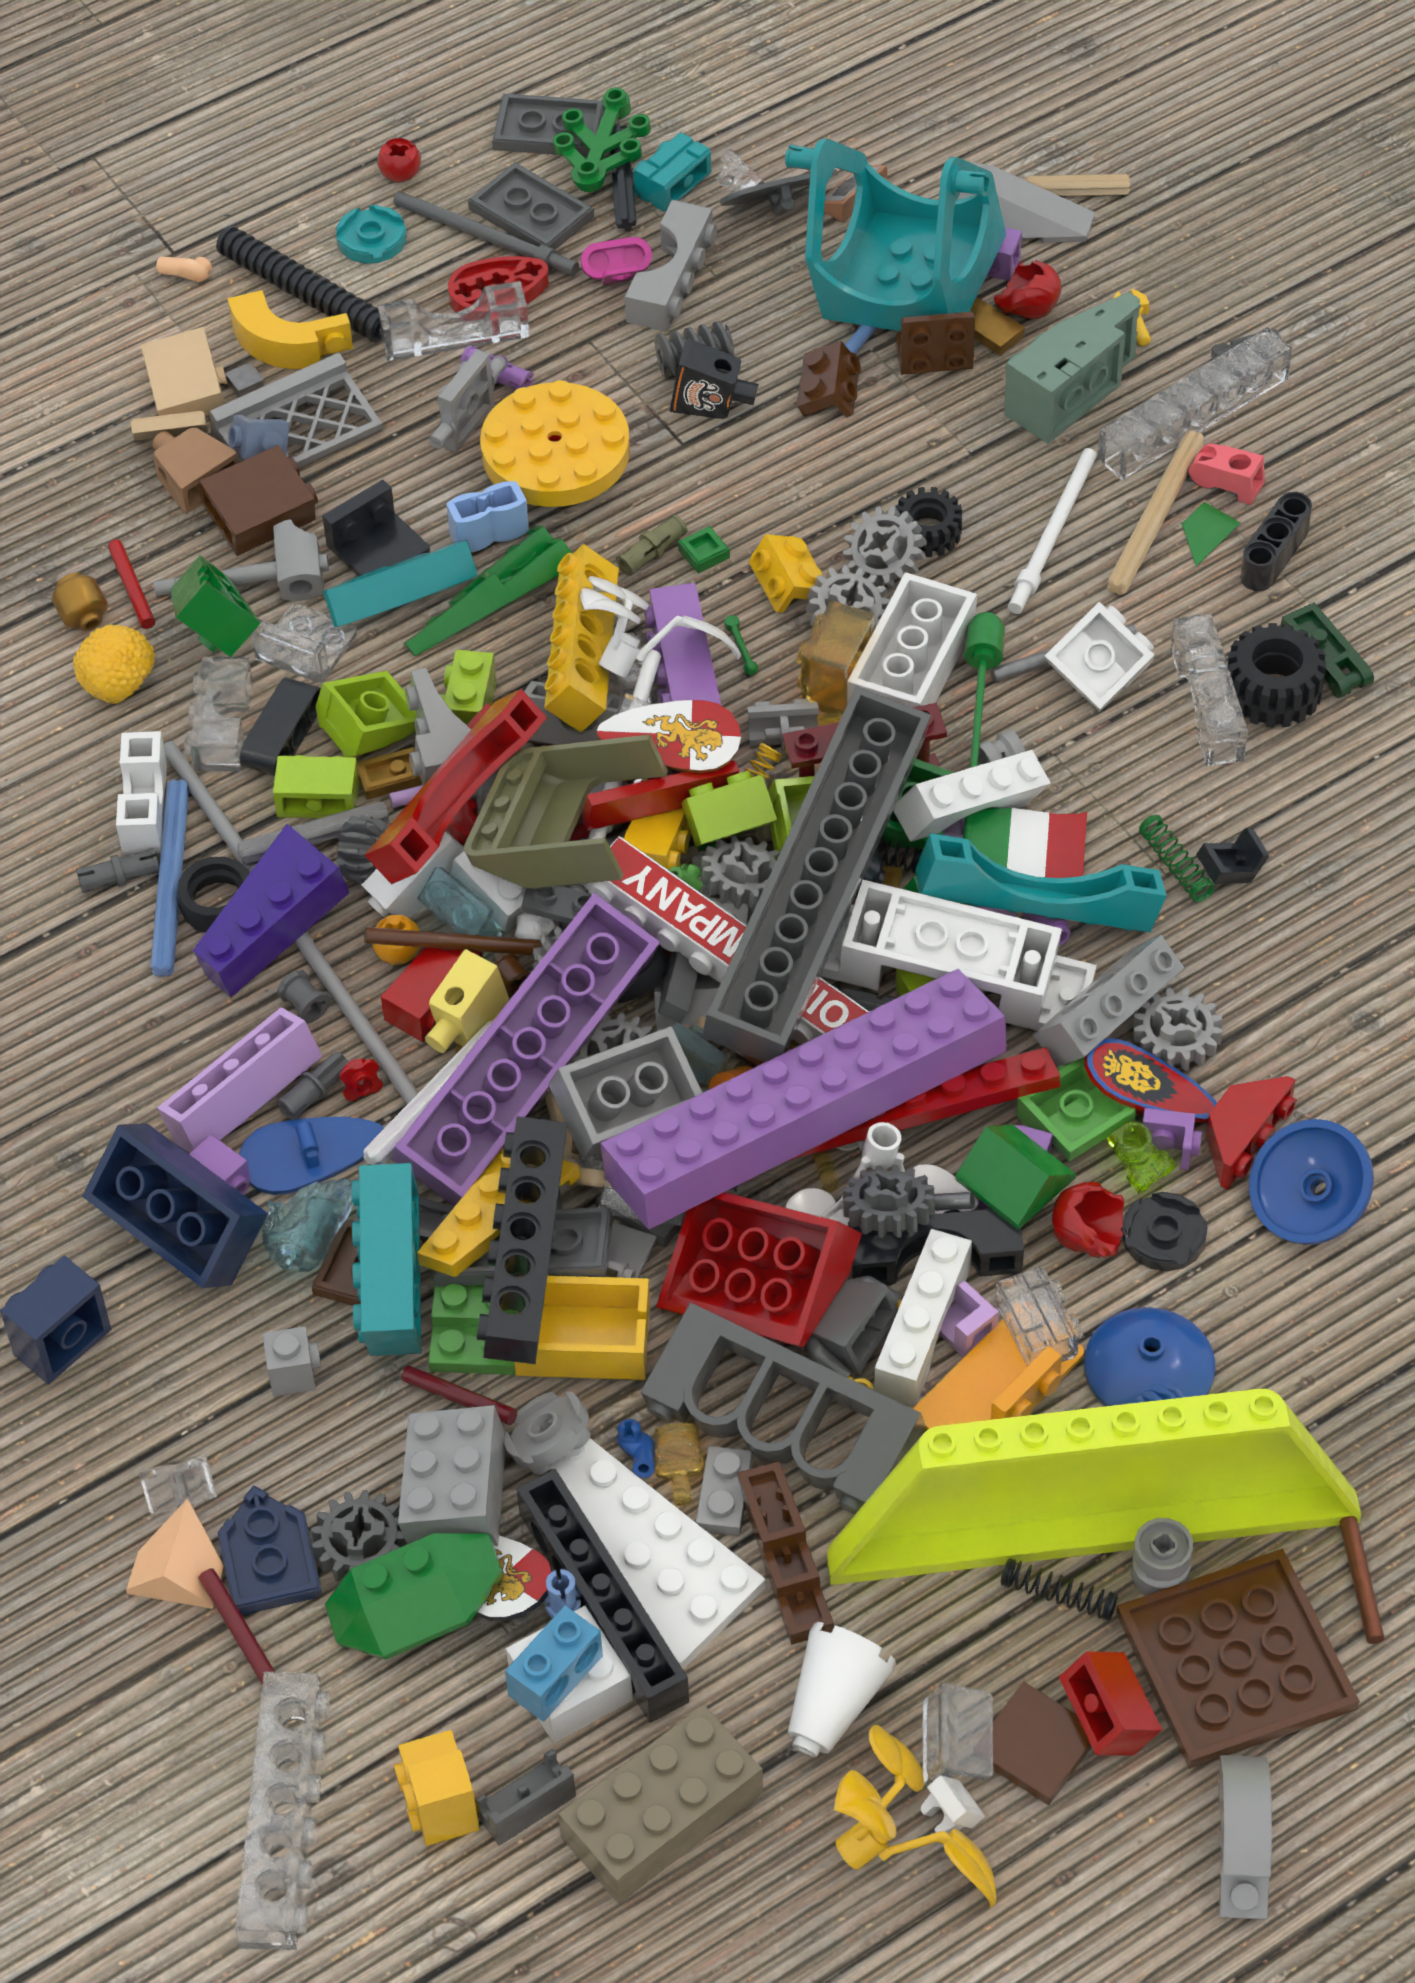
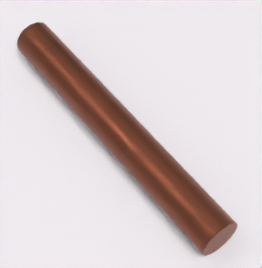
M1347 1516L1340 1519L1339 1523L1366 1641L1369 1644H1377L1384 1641L1385 1637L1357 1518L1355 1516Z

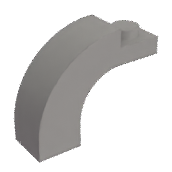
M1220 1755L1218 1803L1221 1815L1219 1916L1267 1919L1272 1853V1806L1268 1761L1266 1757Z

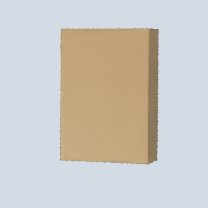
M204 327L141 345L159 416L203 411L205 416L210 415V410L226 404L221 388L222 383L224 385L228 384L223 366H215Z

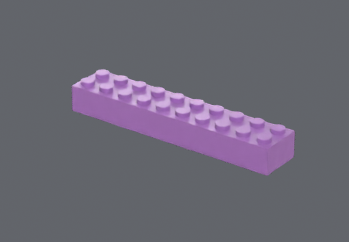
M958 968L601 1142L605 1179L649 1230L1005 1053V1015Z

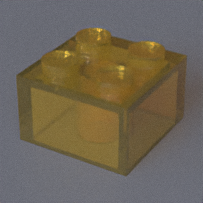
M831 600L824 614L819 613L812 628V636L809 641L802 642L797 655V663L801 664V672L797 682V687L801 689V699H808L810 703L818 702L819 711L842 718L847 707V681L874 632V613Z

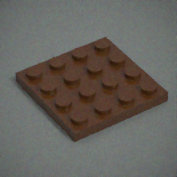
M1283 1549L1117 1605L1116 1615L1189 1769L1219 1759L1220 1755H1230L1358 1710L1360 1701Z

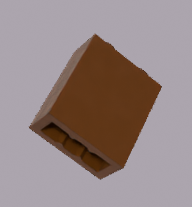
M279 445L199 481L201 503L236 556L273 540V526L280 522L291 519L293 524L299 528L316 520L315 504L318 503L317 494L310 483L305 484L301 479L300 471L292 456L286 457Z

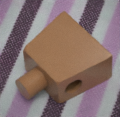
M196 427L187 429L177 437H174L168 431H162L156 435L152 444L155 449L153 459L157 477L186 514L202 504L200 480L239 463L238 453L234 449Z

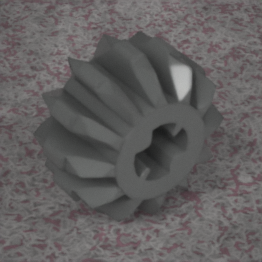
M360 815V817L351 816L343 824L342 834L338 836L339 845L336 849L338 851L336 863L346 880L363 884L377 869L366 858L365 854L388 828L387 824L382 822V820L373 819L372 816Z

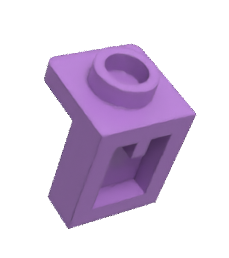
M1145 1108L1141 1145L1153 1146L1161 1150L1181 1149L1180 1169L1189 1170L1190 1156H1199L1202 1131L1194 1130L1195 1114Z

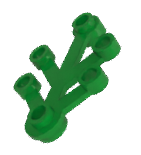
M614 87L605 92L602 98L604 114L596 135L585 125L581 110L576 108L568 109L562 115L564 128L569 132H573L589 150L587 159H585L575 149L574 138L570 133L562 132L553 138L555 153L563 156L573 167L571 171L572 181L581 191L594 192L600 189L604 184L607 172L627 162L636 161L642 156L641 143L636 138L645 137L651 132L650 119L647 115L636 114L629 119V127L612 135L617 120L625 118L631 112L629 95L622 88ZM620 146V152L603 159L605 153Z

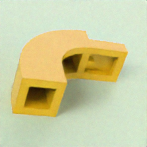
M262 290L227 298L231 324L238 342L251 356L266 364L285 369H303L321 361L320 356L353 349L347 313L310 322L297 323L283 320L274 315L267 305Z

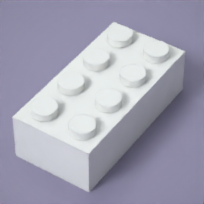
M905 572L847 681V704L856 686L910 707L936 703L965 646L967 625L976 615L977 594Z

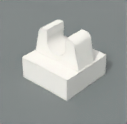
M942 1775L927 1787L931 1793L920 1809L923 1815L930 1817L935 1815L938 1810H943L944 1818L934 1829L936 1833L945 1831L949 1834L953 1829L973 1828L985 1817L959 1780Z

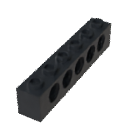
M517 1116L515 1132H506L503 1157L511 1158L510 1167H501L498 1193L506 1194L504 1204L496 1203L493 1229L500 1230L499 1241H490L487 1263L488 1266H495L494 1277L485 1276L482 1303H490L489 1314H480L477 1340L485 1341L483 1358L536 1365L568 1125L566 1122ZM531 1164V1165H536V1166H538V1167L532 1168V1167H528V1166H526V1165ZM522 1200H529V1201H532L533 1203L527 1204V1203H523V1202H521V1201H522ZM517 1236H523V1237H526V1238H528V1239H527V1240H519V1239H516L515 1237H517ZM510 1273H520L524 1276L514 1277ZM505 1310H515V1311H517V1312H519V1313H518V1314H508V1313H506V1312H504V1311H505Z
M554 1469L516 1488L519 1515L554 1571L556 1570L559 1579H561L560 1569L567 1570L573 1574L575 1590L580 1595L581 1607L586 1606L631 1675L632 1695L648 1722L651 1723L689 1703V1686L686 1673L557 1470Z

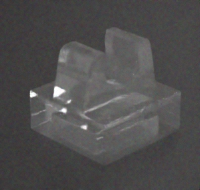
M731 149L721 158L725 166L718 174L717 181L724 188L734 181L727 190L730 194L765 183Z

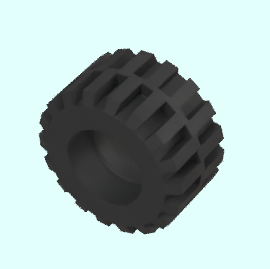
M1268 623V627L1265 628L1261 625L1252 627V633L1244 631L1239 635V640H1234L1228 656L1225 695L1228 696V703L1231 708L1237 707L1236 713L1242 718L1250 717V722L1256 725L1262 722L1266 723V727L1274 728V724L1289 727L1292 721L1298 724L1305 721L1306 715H1312L1322 699L1326 672V655L1324 650L1319 649V642L1315 638H1308V632L1302 629L1299 631L1293 630V626L1285 624V627H1278L1277 623ZM1266 674H1279L1285 677H1273Z

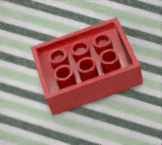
M723 1192L686 1211L656 1307L684 1315L691 1302L762 1337L804 1348L849 1276L862 1233L839 1221Z

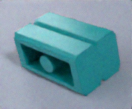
M682 132L678 133L670 141H663L654 155L648 160H641L635 166L633 171L634 193L640 199L647 203L651 202L654 207L666 212L671 200L679 201L712 172L711 151L709 147L698 141L694 142L691 137Z

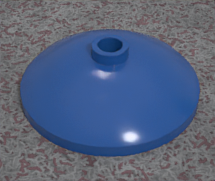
M1308 1119L1292 1123L1272 1135L1256 1155L1249 1177L1251 1204L1262 1224L1276 1236L1286 1241L1303 1245L1328 1242L1352 1228L1366 1210L1374 1185L1372 1161L1363 1143L1351 1131L1340 1124L1322 1119ZM1325 1183L1326 1189L1324 1193L1316 1195V1187L1319 1184Z
M1141 1307L1117 1313L1104 1321L1095 1330L1085 1351L1084 1371L1092 1393L1106 1407L1129 1404L1161 1381H1170L1175 1388H1179L1185 1397L1208 1395L1215 1375V1358L1208 1339L1190 1320L1169 1310ZM1153 1347L1158 1349V1351L1148 1352L1145 1348Z

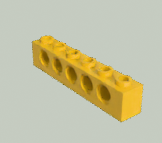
M582 544L573 554H566L557 568L559 576L558 585L555 589L556 604L552 614L554 623L553 632L550 636V656L547 661L549 669L548 678L544 686L546 690L544 708L580 733L606 710L609 670L598 663L613 636L615 613L606 610H584L580 593L583 588L593 590V584L588 580L590 576L602 578L617 585L619 572L618 567L585 544ZM599 592L608 597L609 599H611L612 601L616 602L615 595L606 592Z

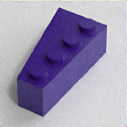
M286 824L193 949L205 975L232 998L350 893L339 867L291 826Z

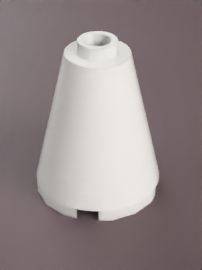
M822 1622L814 1623L809 1632L788 1728V1735L794 1739L792 1746L811 1757H817L819 1752L829 1753L891 1675L896 1665L895 1659L891 1655L887 1662L879 1657L882 1650L881 1647L854 1632L839 1626H834L831 1633L820 1631L824 1624Z

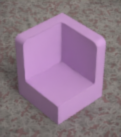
M963 1280L956 1286L955 1303L949 1307L939 1335L964 1358L990 1331L998 1326L999 1311Z

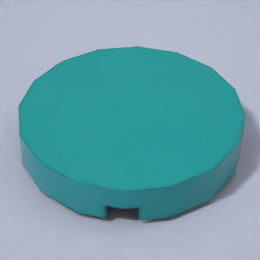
M371 205L369 210L360 211V207L353 209L344 215L336 226L337 246L342 254L352 261L364 264L380 263L392 259L402 251L407 242L406 226L401 215L391 208L379 205Z

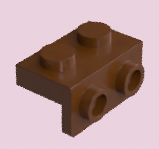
M842 341L813 349L804 354L797 408L804 416L834 405L839 408L845 417L854 414L855 400L857 399V382L861 365L857 355L850 352Z

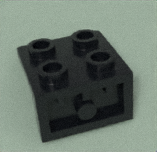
M383 479L322 515L327 547L357 576L364 575L381 567L392 566L419 554L430 553L429 544L395 514L392 487Z

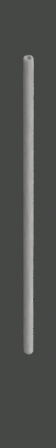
M166 742L164 749L167 760L178 776L188 783V790L237 861L251 872L258 861L244 864L238 854V843L243 841L175 742ZM305 932L294 943L405 1103L408 1104L419 1092L309 934Z

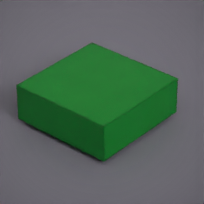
M710 526L678 541L679 552L698 574L730 558V549Z

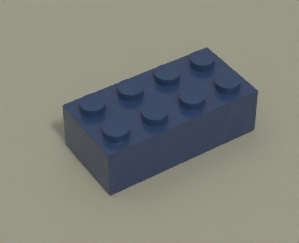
M148 1123L121 1124L117 1126L82 1195L88 1202L202 1288L230 1286L233 1284L269 1214Z

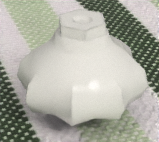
M524 912L516 916L517 928L514 936L517 938L539 940L542 935L552 938L555 936L554 930L556 926H560V922Z

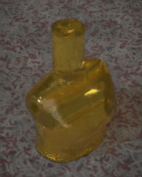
M685 1422L662 1425L654 1431L656 1442V1476L672 1480L674 1503L678 1506H686L692 1502L690 1478L704 1472L703 1453L699 1444V1428L695 1424Z

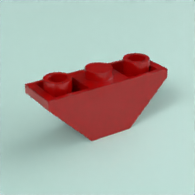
M1285 1076L1230 1085L1209 1113L1206 1139L1221 1187L1228 1190L1237 1177L1243 1179L1253 1164L1255 1152L1275 1134V1126L1279 1120L1286 1121L1290 1117L1297 1103V1099L1293 1097L1295 1079Z

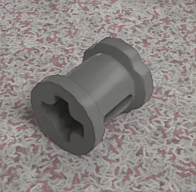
M304 970L293 971L281 981L277 989V995L284 1002L289 1001L297 1009L298 1017L305 1020L306 1023L318 1020L329 1008V996L325 992L315 989L310 983V977Z

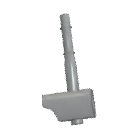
M290 519L273 526L276 561L221 570L234 585L277 579L283 600L302 601L323 594V572L329 571V561L327 553L321 554L317 535L299 529ZM175 576L172 579L154 581L156 596L171 594L170 589L180 577L177 578Z

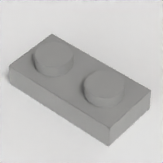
M708 1446L696 1523L708 1533L732 1536L741 1535L745 1501L737 1473L751 1469V1450Z

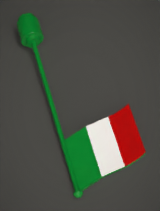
M989 612L976 614L968 623L966 630L964 658L970 666L978 669L969 768L978 766L986 670L997 667L1003 660L1005 627L997 615ZM986 808L965 817L963 838L969 839L981 853L995 863L1015 872L1035 877L1083 876L1087 812L1055 814L1017 808Z

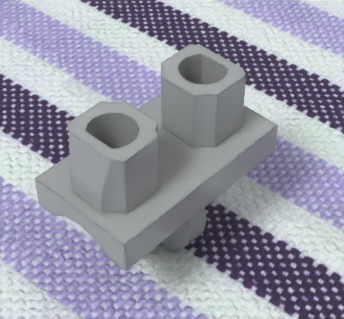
M794 699L790 704L773 705L769 701L755 702L753 706L748 707L750 746H759L760 743L765 745L781 744L782 750H786L782 739L783 733L819 726L818 702L810 703L808 699Z

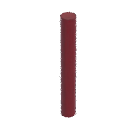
M410 1365L406 1366L402 1372L401 1379L403 1382L466 1408L494 1405L500 1421L507 1425H512L517 1418V1409Z
M210 1568L204 1571L198 1577L263 1688L265 1690L271 1689L280 1682V1678L215 1569Z

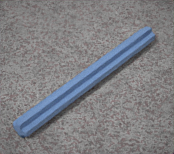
M172 779L166 786L151 956L152 973L157 977L162 975L168 977L174 972L179 914L177 892L178 881L182 876L189 795L188 783L182 779L178 781Z

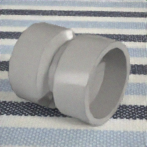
M1156 1518L1146 1522L1139 1528L1135 1537L1131 1574L1136 1588L1144 1595H1149L1189 1580L1193 1555V1538L1185 1526L1170 1518Z

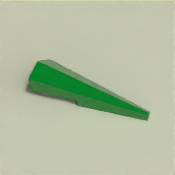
M534 525L527 532L528 537L517 546H510L504 552L505 555L486 568L448 602L450 607L438 617L434 616L425 623L426 627L412 638L407 639L403 644L414 656H417L558 576V565L566 554L572 553L563 539L552 538L544 526Z

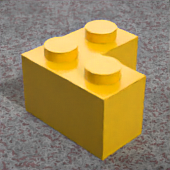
M452 1729L398 1745L401 1762L393 1764L400 1791H403L412 1832L421 1830L425 1845L429 1846L480 1831L473 1788L461 1749H457Z

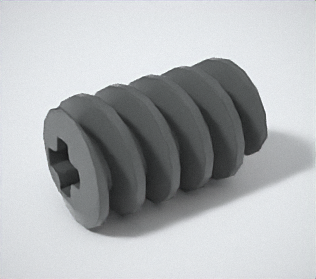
M719 321L712 323L711 332L705 324L698 326L697 335L691 327H688L683 331V338L677 330L670 332L669 341L663 333L657 334L655 337V351L663 377L667 368H669L673 377L677 376L686 338L735 356L729 328L725 325L724 329Z

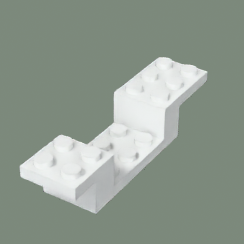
M862 879L855 905H851L820 976L878 991L885 966L933 978H939L959 968L978 989L1001 994L999 1010L1005 1015V1023L1038 1031L1093 983L1097 965L1057 955L1061 928Z

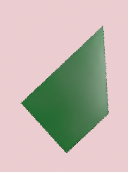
M1205 502L1182 523L1196 567L1240 524L1237 520Z

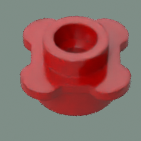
M354 1059L343 1067L339 1078L346 1088L343 1092L346 1100L355 1101L359 1096H367L370 1093L375 1094L381 1090L383 1083L377 1076L379 1065L375 1060Z

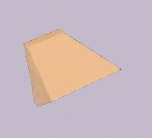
M188 1498L138 1551L126 1592L135 1596L213 1609L214 1603L198 1577L204 1571L214 1568L222 1581L225 1568Z

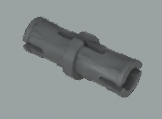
M154 848L120 858L118 854L110 856L109 861L77 868L76 872L82 893H87V891L117 884L118 887L124 886L128 880L154 873L157 874L159 873V865Z

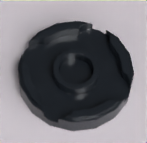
M1158 1192L1152 1193V1197L1145 1198L1144 1200L1140 1198L1132 1203L1124 1216L1122 1239L1125 1249L1136 1262L1150 1269L1172 1271L1183 1269L1198 1259L1205 1249L1208 1226L1206 1220L1204 1221L1203 1216L1200 1214V1209L1193 1201L1180 1194Z

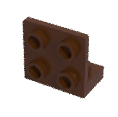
M961 312L902 318L901 333H896V349L901 375L973 369L974 313Z

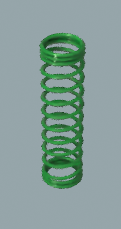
M1151 815L1144 819L1139 826L1140 834L1144 839L1148 840V844L1153 847L1154 852L1158 853V857L1163 860L1165 866L1169 867V871L1174 873L1175 879H1178L1180 885L1184 886V890L1189 893L1190 898L1194 902H1201L1207 899L1214 891V883L1209 877H1204V871H1198L1199 864H1193L1194 858L1188 857L1189 852L1183 850V844H1177L1178 838L1172 837L1173 831H1167L1168 825L1164 824V820L1160 815ZM1155 821H1158V823L1152 829L1146 831L1149 825H1151ZM1163 826H1165V829L1161 834L1151 838L1152 835L1156 834ZM1171 834L1164 842L1156 844L1163 835ZM1176 840L1170 848L1161 851L1169 841ZM1181 846V849L1176 854L1166 858L1174 848ZM1186 853V856L1181 861L1172 864L1176 857ZM1191 859L1187 867L1177 871L1183 862ZM1171 866H1176L1175 871L1172 870ZM1193 866L1197 867L1193 873L1182 878L1188 869ZM1202 873L1199 879L1188 884L1193 876ZM1207 885H1210L1204 893L1195 896L1197 892L1203 890Z

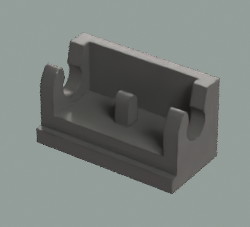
M554 1749L544 1754L543 1763L486 1799V1796L481 1794L475 1798L477 1817L499 1846L576 1797L574 1774L567 1765L562 1768L560 1767Z

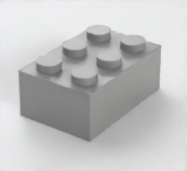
M672 1026L560 1067L548 1083L565 1122L568 1123L567 1127L582 1160L601 1153V1142L702 1094L701 1088Z
M494 1405L409 1413L398 1519L399 1527L407 1544L433 1533H488L492 1538L494 1546H498L506 1452L504 1437L506 1433Z

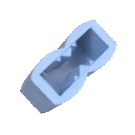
M515 481L497 483L488 487L482 493L462 494L446 504L449 534L454 543L467 540L470 552L484 549L494 541L504 542L516 539L529 531L526 498Z

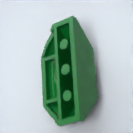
M433 1533L351 1568L326 1601L325 1607L336 1643L339 1646L352 1648L359 1652L387 1660L469 1625L488 1598L494 1584L497 1585L504 1574L492 1538L488 1533Z

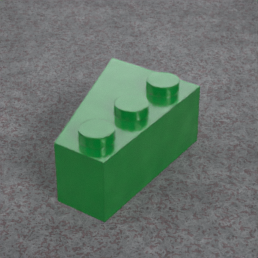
M201 555L170 589L175 617L198 633V640L213 653H216L219 649L231 658L261 624L229 577Z

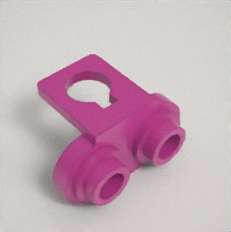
M638 237L597 242L587 246L583 251L581 267L588 277L602 280V285L633 280L636 272H643L648 268L652 259V251L649 244Z

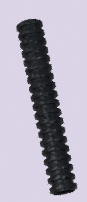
M230 225L220 233L216 244L217 252L220 255L226 256L227 259L234 261L238 265H242L246 270H250L253 274L259 275L260 278L275 284L279 289L292 294L293 297L309 304L312 308H316L319 312L325 313L328 317L347 313L352 331L368 338L371 342H379L388 333L391 317L378 307H373L371 303L365 302L362 298L356 297L351 292H347L346 289L339 287L336 283H332L329 279L314 273L313 270L297 263L294 259H290L287 255L281 254L278 250L272 249L271 246L255 239L252 235H248L245 231L239 230L236 226Z

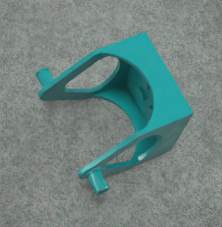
M820 139L814 148L797 146L795 144L788 146L789 149L786 150L785 154L786 167L810 170L805 257L822 319L901 331V319L904 317L970 311L1007 235L991 171L959 157H949L941 173L939 200L917 196L893 185L872 168L867 162L864 153L831 139ZM837 168L854 174L857 184L855 203L851 220L841 245L831 258L823 261L821 244L825 190L834 169ZM961 192L973 194L969 197L958 199Z

